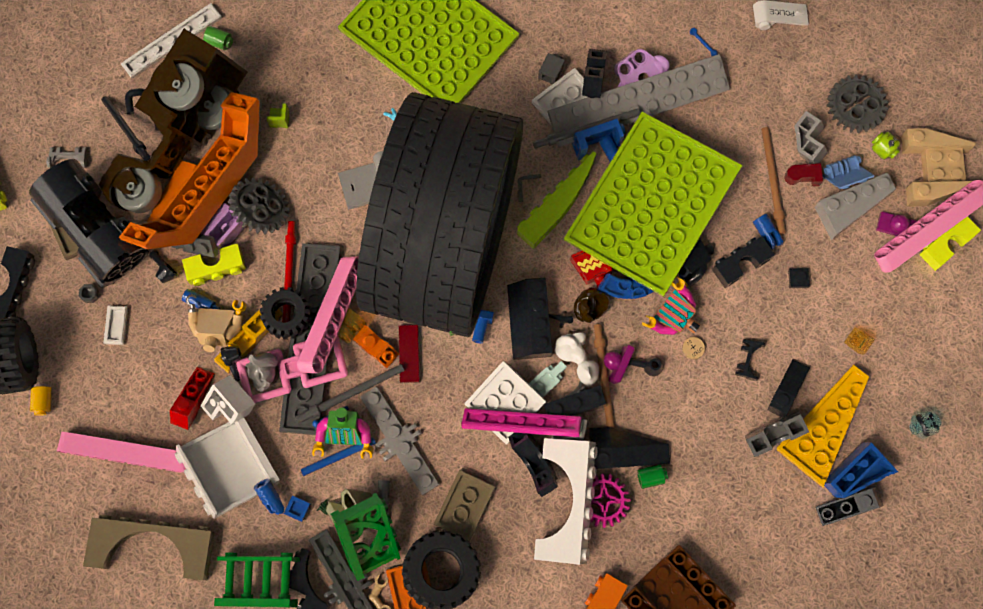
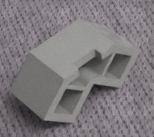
M806 111L795 124L797 150L800 156L810 164H819L828 153L825 146L815 140L824 129V126L820 119Z

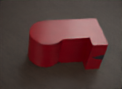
M821 163L792 165L786 171L784 179L789 185H796L799 182H811L812 187L820 186L823 182Z

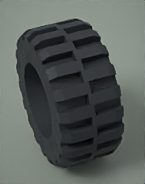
M18 316L0 319V394L2 395L31 390L37 383L39 375V356L34 334L28 322Z
M439 530L433 531L416 540L408 550L403 561V584L407 588L409 596L413 597L417 604L425 606L426 609H453L468 600L476 590L481 576L479 570L481 563L477 558L478 553L476 549L470 546L471 543L468 540L465 541L461 538L462 535L458 533L452 534L451 531L447 530L444 532H439ZM447 552L458 561L460 576L453 587L446 590H437L430 587L424 580L422 574L423 563L432 553Z

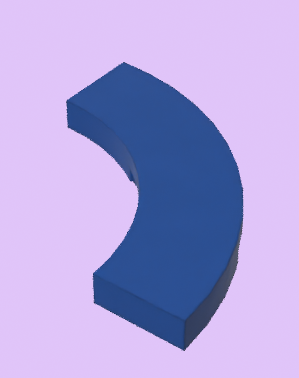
M610 273L605 275L597 288L606 295L622 299L641 298L654 292L633 279H620Z

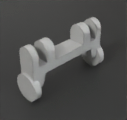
M50 147L49 157L46 160L47 167L51 168L52 164H55L59 159H76L83 168H86L87 147H83L82 152H80V147H75V152H62V147H57L55 152V148Z

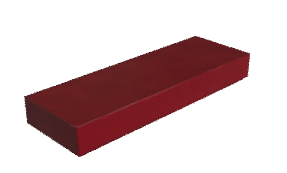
M418 325L399 326V365L401 364L404 369L400 373V383H420Z

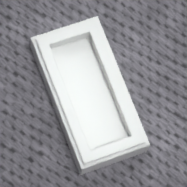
M107 306L104 344L124 345L128 313L127 306Z

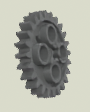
M857 74L854 75L853 79L848 75L845 80L841 78L839 83L836 82L833 88H831L829 92L831 95L827 97V100L830 102H828L826 107L831 108L828 114H834L831 120L837 119V126L840 124L844 125L843 130L849 127L850 133L854 129L857 130V133H860L863 128L865 132H868L870 128L873 130L885 118V113L888 110L885 106L888 104V101L883 99L887 94H881L883 87L877 88L878 82L872 84L871 77L866 81L865 75L861 79H858ZM871 96L870 98L865 99L861 104H857L861 102L865 97ZM841 99L847 100L848 103H844ZM867 104L871 105L873 109H870ZM852 113L856 114L858 118L853 117Z
M252 177L250 182L247 178L243 182L239 181L229 194L230 199L228 203L231 204L229 210L233 211L231 216L238 217L237 223L243 222L242 228L249 226L250 232L252 229H256V233L259 234L262 230L264 235H266L268 230L271 233L275 229L278 231L285 224L289 217L287 213L290 210L287 208L289 202L283 201L286 196L280 195L282 190H275V184L269 186L268 180L262 183L261 178H259L258 182H256L254 177Z

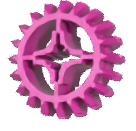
M602 473L600 476L601 480L598 479L597 475L593 479L592 487L600 485V492L598 496L591 499V505L594 504L600 508L601 516L593 513L590 523L594 519L596 520L595 527H598L599 522H602V527L606 528L607 521L613 527V519L620 523L619 515L626 517L627 514L622 510L630 509L624 503L630 502L631 499L624 498L625 495L629 494V491L622 492L621 489L626 485L623 483L618 486L619 478L612 482L613 475L610 474L608 479L605 480V474ZM606 485L612 487L619 497L610 496ZM603 492L608 500H613L607 502L605 507L599 501H594L601 499ZM619 504L617 512L607 517L608 506Z

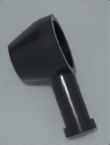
M153 250L149 254V257L159 266L155 276L162 283L173 280L178 275L161 258L157 250Z
M227 346L221 348L223 362L226 366H229L234 379L237 382L240 381L236 362L242 358L239 347Z
M631 357L628 366L644 368L645 373L652 377L658 376L663 370L662 361L656 357L648 358L646 361ZM653 362L657 363L658 368H653L651 364Z

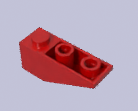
M196 367L170 409V424L189 430L198 414L215 373Z

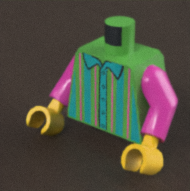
M339 408L336 411L331 410L329 411V416L323 418L317 425L315 436L317 443L313 446V456L316 450H321V457H323L325 447L322 443L325 442V444L342 445L364 444L360 453L361 458L364 459L365 451L369 452L370 458L372 457L374 448L369 444L371 443L370 426L360 419L358 412L347 411L345 408Z

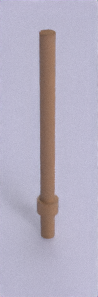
M764 127L761 130L774 206L773 218L776 221L777 231L780 235L786 233L784 226L785 214L781 207L770 132L768 127Z
M601 324L594 325V348L597 349L601 387L607 404L604 407L606 425L615 429L607 367L603 362L606 343L605 339H603Z

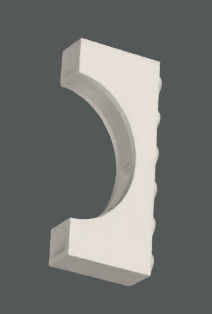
M544 438L542 458L557 463L568 475L573 490V505L570 516L560 531L551 537L536 539L534 560L579 565L587 564L590 557L588 540L591 538V528H589L593 516L591 499L594 498V487L592 486L593 479L596 476L594 460L598 453L596 443Z

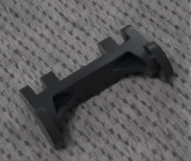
M743 339L742 343L749 345V347L741 346V351L748 352L745 365L737 364L736 367L737 369L744 370V372L736 371L735 375L752 381H758V377L752 373L749 363L751 355L757 349L765 347L766 343Z

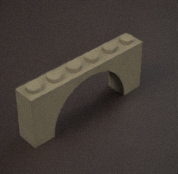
M99 515V518L91 519L83 563L84 567L109 569L114 553L127 539L139 533L157 532L169 538L179 550L183 561V578L207 581L215 532L209 531L210 527L198 526L197 529H190V525L178 524V527H171L169 522L158 521V525L150 524L151 520L139 519L138 523L131 522V518L126 517L111 520V516Z

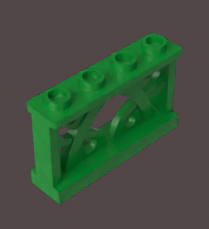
M377 493L341 512L336 510L330 513L348 564L357 581L365 578L364 574L394 559H401L399 551H401L400 544L397 539H394L397 537L393 526H390L393 522L389 513L385 511L388 509L384 498L380 499ZM376 509V514L371 516V511ZM363 527L378 530L370 546L363 542L354 543L362 535ZM388 545L389 548L384 551L382 547ZM360 548L366 549L365 551L362 549L361 552L357 553Z

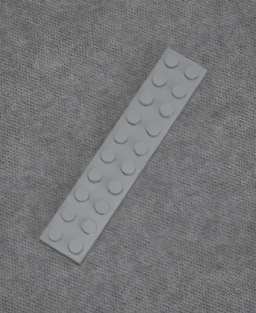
M720 54L603 92L601 93V98L587 97L548 110L547 113L554 134H558L637 108L640 114L644 112L653 116L730 90ZM639 116L621 121L619 124L626 125L635 122ZM574 137L558 141V147L574 142Z

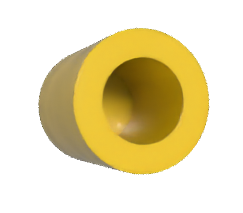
M35 386L31 389L30 411L34 412L35 416H45L46 412L51 411V387Z

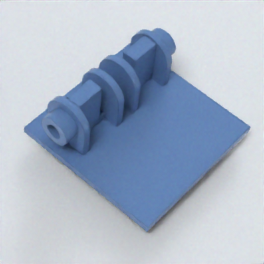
M856 155L842 159V163L837 161L826 165L824 168L825 174L822 175L823 178L839 189L849 188L850 185L863 183L874 177L872 173L859 165L862 161L860 156Z

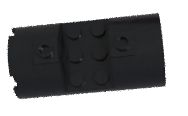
M68 159L54 165L37 178L29 190V195L32 197L30 201L53 229L62 227L79 247L77 253L80 257L78 260L103 288L114 284L118 279L122 278V274L139 265L148 255L149 250L119 238L130 222L124 217L116 219L107 210L106 205L99 200L102 190L94 178L86 172L76 159Z

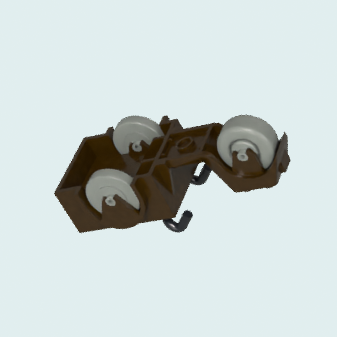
M184 28L163 62L153 72L146 89H131L125 95L126 113L128 115L134 114V107L145 113L154 122L155 130L160 131L163 137L157 149L153 151L149 161L123 154H118L112 160L110 167L103 174L99 182V186L107 200L115 207L134 213H145L153 209L158 204L162 195V183L159 178H170L188 150L191 151L194 144L201 147L206 137L209 139L212 137V135L202 130L199 126L208 130L221 128L222 107L220 105L230 94L224 88L239 94L240 92L237 89L248 71L220 50ZM141 96L135 106H133L132 98Z

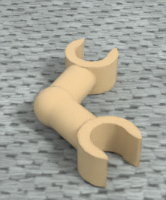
M379 574L375 578L376 584L368 597L369 601L377 609H391L388 605H384L378 597L382 588L388 584V579L383 585L378 583Z

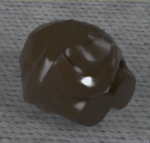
M589 288L583 290L574 303L576 318L581 322L585 321L587 323L599 319L608 309L610 304L609 298L598 289Z

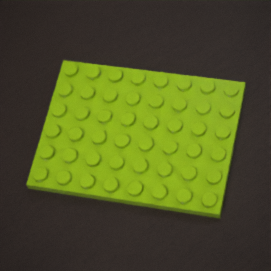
M362 0L338 26L339 31L421 94L454 101L455 103H461L519 37V33L476 0Z
M641 112L564 237V241L664 297L740 172L742 165L650 115Z

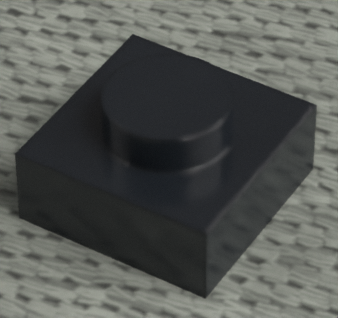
M789 268V288L810 287L808 268Z

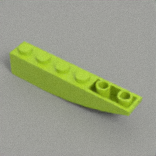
M595 151L590 155L586 154L580 161L581 165L578 168L574 167L568 173L569 177L565 181L561 180L556 185V190L552 194L548 193L543 199L544 203L540 207L536 206L530 212L531 216L527 220L523 219L518 224L517 235L532 249H535L560 223L574 204L594 164L597 154Z

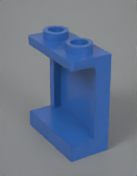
M617 118L576 132L572 146L578 161L587 154L588 146L599 143L605 137L611 136L616 147H620L625 134L624 126L622 123L619 124Z

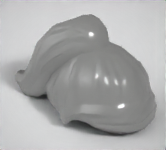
M260 353L256 356L252 354L248 358L250 362L246 364L248 377L253 380L255 389L262 392L268 389L275 378L274 368L278 364V360L271 353Z

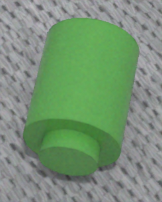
M213 26L207 27L203 37L204 41L224 51L227 48H231L233 44L231 33Z

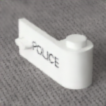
M767 0L758 1L753 4L755 26L760 30H767L774 23L809 24L806 4Z

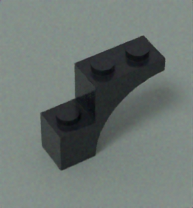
M301 548V551H297L294 557L300 558V562H295L292 570H290L289 588L306 595L305 599L302 598L297 609H330V605L317 596L309 581L308 562L311 551Z

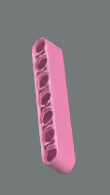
M975 180L970 182L878 249L874 257L881 270L885 273L895 270L983 205V181Z
M359 256L343 257L339 261L297 362L298 370L302 373H320L325 366L356 290Z
M61 432L57 452L89 456L90 458L102 460L108 459V461L126 462L127 464L144 465L150 468L166 469L180 473L186 470L184 464H179L174 454L176 450L68 432Z

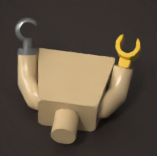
M193 294L187 296L186 303L190 306V309H188L189 327L206 352H214L216 346H226L229 340L241 331L243 319L241 313L247 308L245 302L242 301L241 307L238 308V300L233 301L232 307L236 310L235 313L234 310L195 308V304L189 302V297H197Z

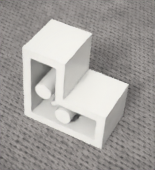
M231 375L213 384L201 404L203 410L212 420L224 415L231 424L249 415L255 406L252 398Z

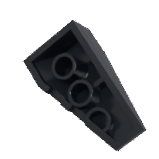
M610 427L589 428L590 442L596 443L598 450L597 457L594 460V467L596 469L670 464L669 444Z

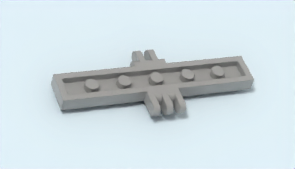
M377 386L360 396L385 436L384 439L374 445L376 449L384 445V448L379 451L380 455L388 451L389 454L384 456L383 460L386 462L397 455L422 496L439 486L414 446V443L418 441L416 437L422 434L421 430L415 433L412 432L418 425L415 423L409 427L406 424L402 427Z

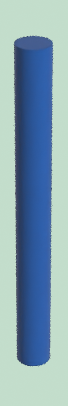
M371 437V443H369L371 446L376 444L373 437ZM364 444L346 448L302 468L301 472L303 476L308 475L361 451Z

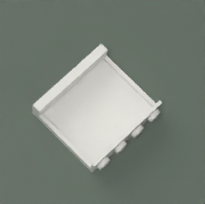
M245 418L233 424L228 422L181 447L179 444L176 445V453L174 454L179 464H184L186 468L184 473L187 479L194 482V491L197 497H202L205 502L203 507L207 515H212L214 519L258 496L254 490V486L258 482L270 479L273 486L279 483L277 474Z

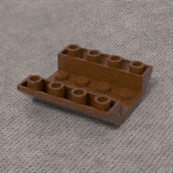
M680 545L676 546L659 561L621 600L628 609H734L736 607V604Z

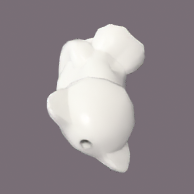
M575 333L561 336L555 344L556 355L564 361L577 363L579 380L585 386L591 388V385L598 379L599 365L595 361L587 360V354L582 347L586 342V334Z

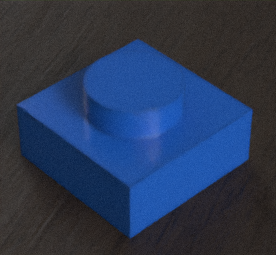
M292 496L284 514L303 522L311 504Z

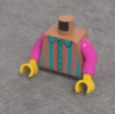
M678 276L676 277L679 280L678 284L675 285L673 282L671 284L675 289L654 317L646 315L649 318V323L645 324L642 322L643 326L665 335L681 333L684 327L695 333L701 324L692 318L696 313V303L693 295L686 287L684 280Z

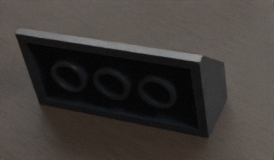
M546 277L524 279L507 285L513 360L551 357L552 345Z

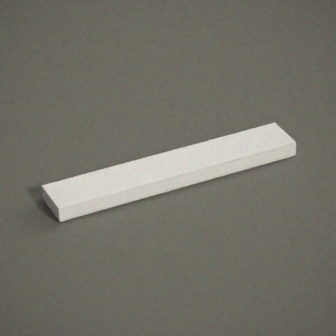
M210 3L126 59L121 65L131 79H133L166 57L184 28L197 36L206 30L208 26H212L221 20L222 16Z

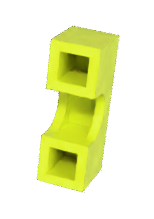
M967 216L934 242L923 248L924 251L919 255L936 271L954 255L948 247V240L956 241L963 247L981 229Z
M233 244L220 248V260L213 266L206 265L201 254L182 259L187 281L191 285L200 286L205 284L207 280H221L224 278V275L241 274L242 270L246 269L239 245Z

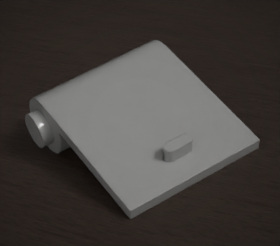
M383 151L377 152L373 156L374 163L338 173L348 210L369 204Z

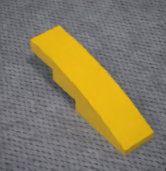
M260 310L228 342V346L239 347L242 353L241 359H244L269 332L261 320ZM277 310L275 314L277 321L283 315L280 310ZM219 353L214 358V361L229 374L231 370L229 366L225 365L221 353Z

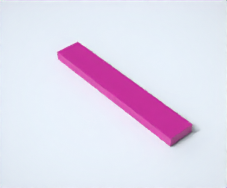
M465 408L461 426L462 429L579 437L582 417Z

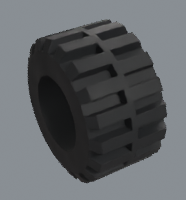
M280 287V291L272 290L273 294H267L265 296L266 301L263 300L261 303L263 307L260 308V317L264 326L271 335L274 334L279 339L280 337L284 340H288V337L294 339L296 338L295 335H302V331L304 329L307 330L308 323L311 322V310L306 298L298 290L293 291L290 287L287 290L284 287ZM293 305L296 307L297 313L291 321L282 323L275 319L276 311L281 306Z

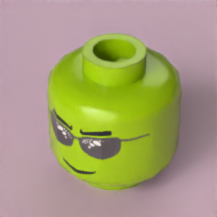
M881 132L871 142L873 144L872 150L883 160L888 157L893 159L900 152L898 150L900 141L890 132Z

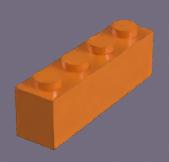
M181 161L147 222L156 220L195 169L196 164Z
M607 573L604 577L600 575L594 585L597 587L594 595L590 593L584 603L587 605L586 609H616L628 585Z

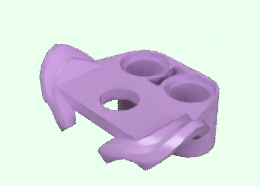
M637 49L621 59L615 65L614 72L620 78L618 87L639 81L638 77L641 73H646L648 77L668 71L670 66L665 57L660 55L652 56L643 49ZM636 53H640L642 55V61L640 63H637L635 61ZM622 64L628 67L626 74H622L620 71Z

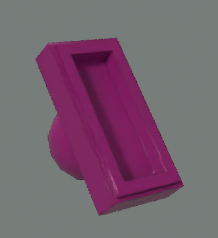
M881 211L876 231L898 236L917 221L908 219L903 214L893 215Z
M630 345L623 346L620 354L615 351L606 353L603 362L608 369L612 370L608 379L610 383L617 384L621 382L635 350L634 347Z

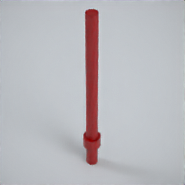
M288 221L287 235H285V244H287L285 290L288 287L292 288L294 245H296L297 238L295 236V221ZM283 305L282 323L290 321L291 305Z

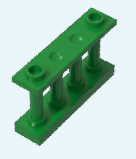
M225 553V556H217V561H227L225 594H222V598H214V606L298 608V599H291V595H289L290 562H300V558L293 557V553H281L280 557H237V553ZM235 562H245L244 587L241 598H235V594H233ZM253 562H264L262 594H260L259 598H253V594H251ZM272 562H282L281 595H278V599H272V595H270Z

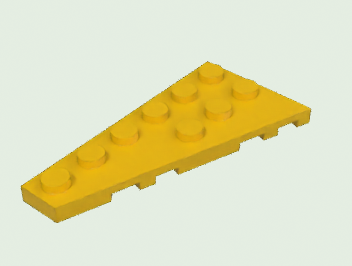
M855 365L843 375L803 419L809 433L794 440L782 441L777 447L778 452L822 488L825 486L869 380V376Z

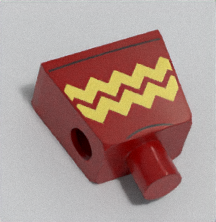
M584 251L577 252L570 257L571 263L586 285L595 282L598 288L605 275L612 273V267Z

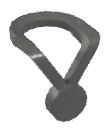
M541 174L518 178V202H523L522 180L541 178Z

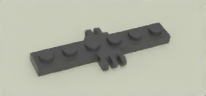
M327 529L310 538L309 542L333 583L329 586L330 591L323 594L325 598L333 594L334 598L330 599L328 604L331 605L337 601L338 604L344 602L347 609H372L362 590L374 584L372 580L364 584L363 580L369 577L368 573L364 574L365 578L359 581L356 580Z

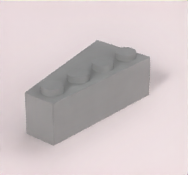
M885 173L820 200L815 209L832 240L889 197L896 188L889 174Z

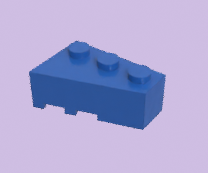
M862 442L828 476L825 487L835 498H846L898 471L872 442Z

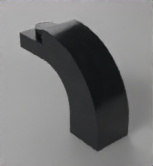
M513 433L508 436L512 449L528 468L537 493L543 497L558 487L556 482L558 479L549 459L542 458L543 450L532 434Z

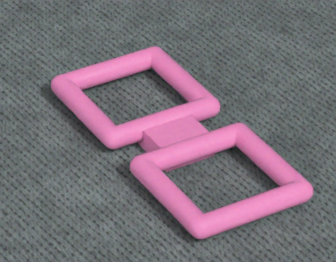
M338 334L333 348L339 371L309 379L308 373L300 372L297 362L306 342L303 341L293 345L295 357L284 359L280 349L265 352L277 357V367L283 386L281 388L252 396L245 368L246 364L250 362L248 360L249 357L238 360L236 365L242 389L252 398L254 403L290 393L292 389L289 380L301 377L303 387L309 388L348 376Z

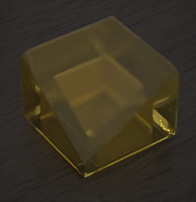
M854 327L844 343L858 354L864 355L875 339L862 329Z

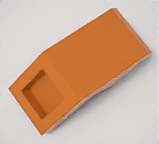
M366 325L353 338L364 351L385 368H388L399 355L388 342L382 340Z

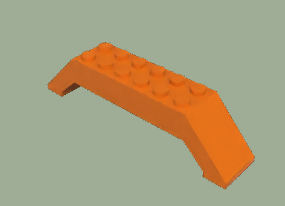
M230 92L220 105L222 107L221 135L156 220L140 224L130 222L119 238L145 249L193 244L231 193L233 187L237 185L258 156L260 101L254 97Z

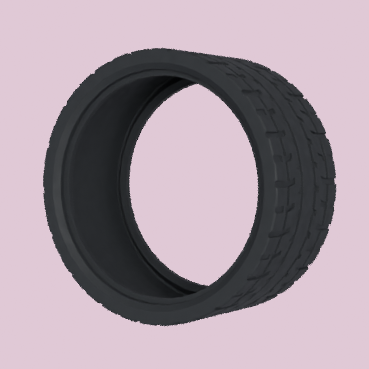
M416 92L410 93L405 98L390 129L367 209L356 282L357 304L361 311L376 315L380 314L384 317L400 321L404 320L405 322L425 327L428 326V328L448 333L451 331L452 334L464 337L472 335L488 290L508 213L523 136V119L521 117L508 114L503 116L500 112L483 108L479 109L475 106L455 103L454 101Z

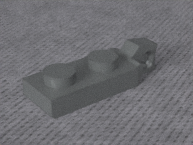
M199 234L193 244L172 246L176 249L182 248L187 253L201 254L209 257H216L219 254L215 239L212 236Z

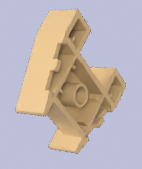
M927 128L907 129L901 135L902 154L921 153L924 182H912L906 188L907 207L929 206L946 200L972 182L966 181L963 153H968L976 146L975 142Z

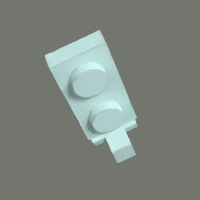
M562 361L554 368L550 365L529 384L544 397L563 378L560 374L567 366Z

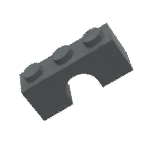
M797 411L745 435V439L754 457H757L772 450L776 444L788 439L794 440L809 433V430L800 412Z

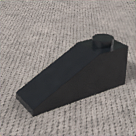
M792 359L769 404L768 411L781 418L787 416L810 367Z

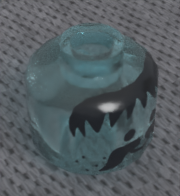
M923 411L911 417L909 428L911 433L918 438L926 439L939 432L941 421L935 413Z

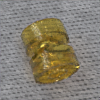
M348 308L339 329L338 337L347 344H350L356 336V331L359 332L367 323L357 313Z

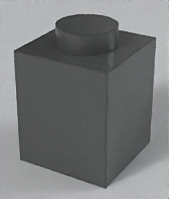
M548 53L539 70L538 78L554 84L564 68L565 60L557 54L552 55Z

